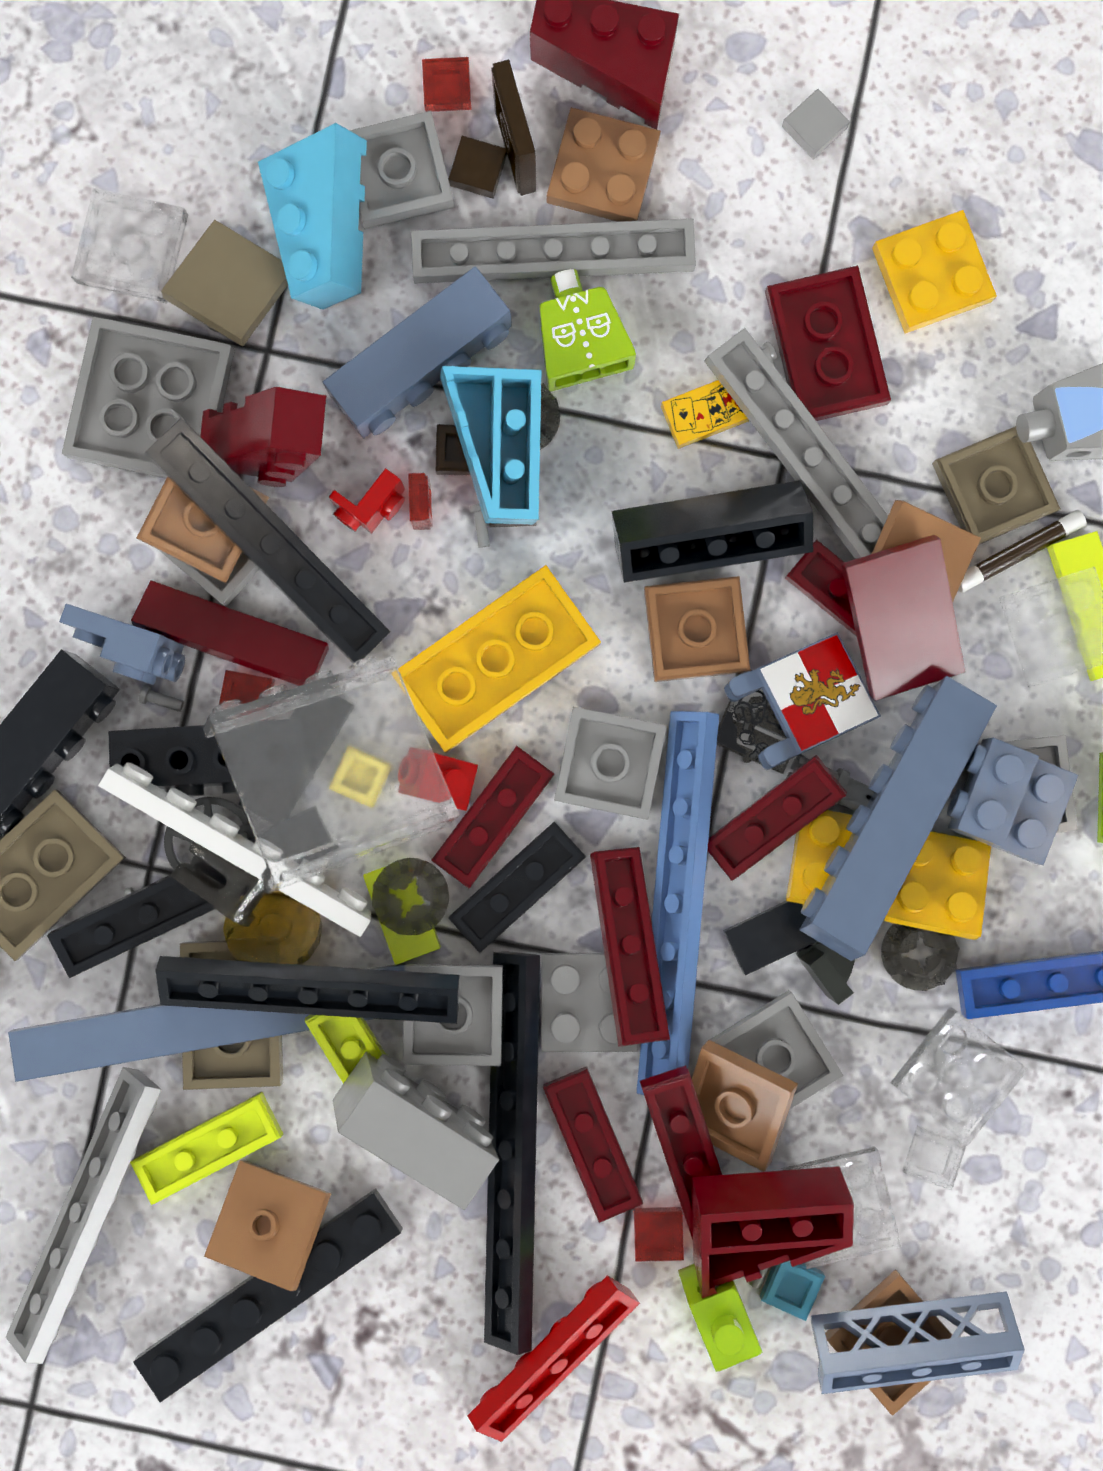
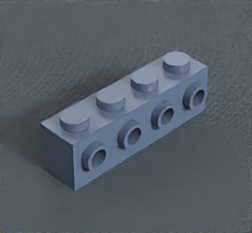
M475 266L322 382L330 397L363 439L370 433L379 435L396 421L395 414L410 404L412 407H415L430 397L434 391L432 386L441 380L442 366L468 367L472 362L471 357L481 349L486 347L487 350H490L503 342L509 335L508 329L512 327L511 311Z

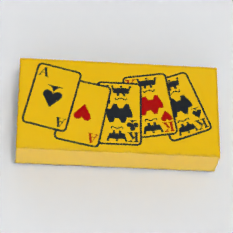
M719 380L661 403V409L677 449L749 422V419Z

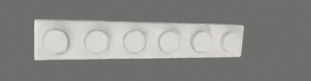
M127 762L124 767L115 764L106 771L98 785L102 789L355 935L361 937L369 925L371 911L365 908L368 902L359 894L344 887L339 893L323 883L325 876L316 869L304 863H300L298 868L281 859L283 852L273 844L257 838L255 843L238 834L240 827L230 819L214 813L212 818L208 817L194 808L197 802L193 798L174 788H170L168 793L150 783L153 779L150 773L132 763Z

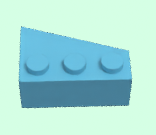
M337 123L258 161L290 296L294 300L322 310L360 294L362 284L363 232L358 230L359 202H365V186L360 184L361 156H366L367 140Z
M442 366L440 379L485 523L533 525L539 520L541 370Z

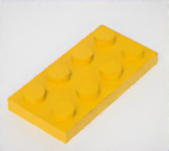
M545 565L392 672L390 676L440 747L447 753L601 644V641L547 565Z
M826 810L796 833L786 901L804 904L814 888L822 889L830 875L824 871L829 857L837 846L844 848L852 832L846 829L852 817L851 814ZM931 831L884 921L972 940L981 937L991 846L980 841Z

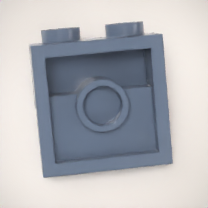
M67 603L65 604L59 622L75 628L73 638L101 647L100 657L115 662L113 672L152 685L155 684L157 676L173 682H177L185 665V655L181 654L184 645L160 634Z
M994 737L982 739L981 745H976L965 766V771L970 773L963 790L957 789L949 803L947 816L952 818L948 829L1036 865L1044 866L1079 775L1040 760L1038 755Z

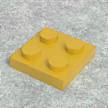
M964 210L878 240L872 247L905 334L991 303L997 297Z

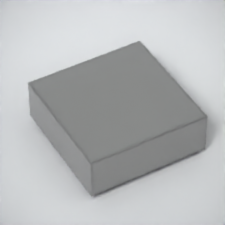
M817 89L784 119L782 127L814 160L848 128L850 121Z

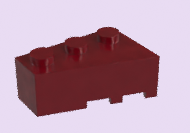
M536 0L530 28V57L533 62L581 88L584 85L606 97V102L617 109H620L622 106L645 119L644 124L657 130L676 39L679 13L612 0Z
M276 386L246 396L244 407L237 409L238 403L228 402L223 406V413L213 409L204 410L200 437L235 473L258 477L257 483L265 486L285 487L286 481L293 482L321 456L327 396Z
M840 1166L692 1177L693 1260L702 1298L717 1294L715 1286L741 1277H745L747 1283L762 1278L760 1271L790 1261L792 1267L853 1246L854 1202Z

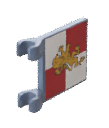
M838 632L762 667L732 678L724 687V691L731 702H736L762 689L787 738L768 746L759 753L758 759L765 770H770L802 753L881 717Z

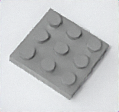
M92 317L62 454L69 459L167 478L145 455V452L180 418L200 436L203 411L213 409L217 410V412H222L235 353L234 348L230 344Z

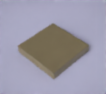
M214 219L162 288L161 293L163 299L243 347L288 286L281 259Z
M1016 426L936 459L932 463L960 528L980 537L978 545L1060 510L1031 442L1023 443L1019 439Z

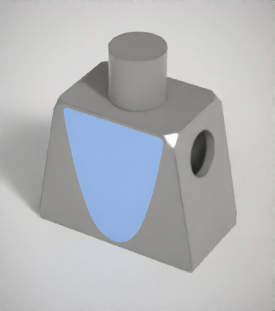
M1103 363L1059 380L1033 397L1035 411L1020 414L1017 417L1016 430L1019 439L1023 443L1042 439L1046 457L1051 461L1103 459Z

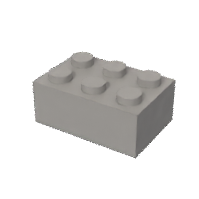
M366 1051L333 1098L338 1133L465 1210L499 1161L491 1142L493 1136L484 1127L485 1119L466 1105H461L458 1110L444 1101L446 1095L432 1083L422 1080L417 1084L404 1075L406 1072L405 1068L391 1057L382 1054L379 1059H376Z

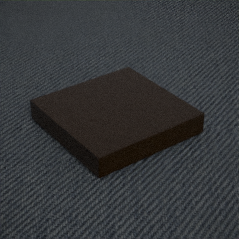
M508 59L493 63L491 68L494 111L504 146L507 149V157L517 192L523 196L536 192V155L510 60Z

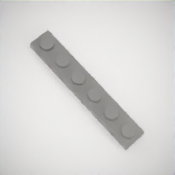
M694 219L411 231L414 284L455 282L475 266L486 280L551 278L556 273L569 269L577 270L579 276L693 272L696 266Z
M746 328L742 329L708 355L704 362L794 480H800L807 497L852 556L858 559L872 554L888 518L887 513Z
M127 1067L122 1068L7 1332L6 1339L25 1363L43 1364L51 1343L56 1339L60 1322L71 1297L77 1291L79 1278L89 1255L97 1245L99 1232L110 1207L117 1198L118 1188L127 1167L137 1152L138 1142L143 1130L156 1108L161 1088L140 1070Z

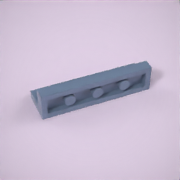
M1007 1291L811 1315V1326L819 1359L817 1375L821 1394L1018 1370L1025 1351ZM998 1308L1005 1332L987 1334L970 1321L977 1311ZM967 1312L964 1318L957 1314ZM941 1315L956 1325L957 1329L950 1339L937 1340L921 1329L928 1317ZM918 1318L915 1324L908 1320ZM893 1322L908 1332L901 1345L887 1346L874 1337L872 1334L879 1323ZM860 1325H868L865 1330L860 1327ZM845 1328L859 1339L851 1351L829 1353L825 1330ZM963 1332H966L970 1335L966 1337H961ZM914 1338H917L919 1341H921L918 1343H912ZM865 1344L871 1347L869 1349H862Z

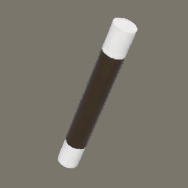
M1075 510L968 568L958 591L964 593L1082 529L1087 525L1085 516L1080 510Z

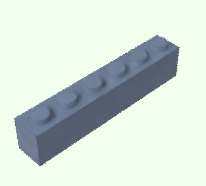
M948 676L944 677L933 688L926 685L922 689L912 706V710L917 712L911 726L905 724L900 729L891 744L890 749L895 751L896 754L890 765L883 764L870 782L868 789L874 792L867 807L861 804L856 809L846 827L848 831L852 832L844 848L841 846L836 847L824 867V871L830 874L821 890L817 887L814 888L806 899L801 913L807 917L800 931L850 961L866 955L997 707L996 704Z

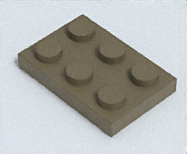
M54 789L0 840V947L14 961L19 960L126 858L59 790Z
M280 939L180 943V957L280 963ZM282 1035L182 1053L183 1090L281 1086L283 1084Z

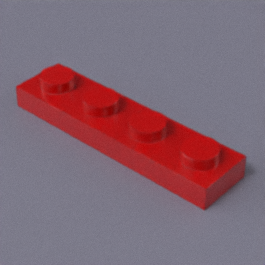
M608 1275L601 1282L591 1286L586 1292L584 1299L567 1316L556 1321L551 1327L549 1334L532 1351L521 1356L516 1362L515 1368L497 1386L490 1388L484 1393L480 1403L467 1415L476 1432L502 1442L640 1304L631 1290Z

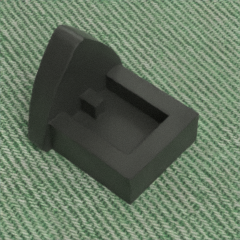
M820 942L813 943L797 951V957L828 998L839 1005L854 994L847 981L852 973L855 960H848Z

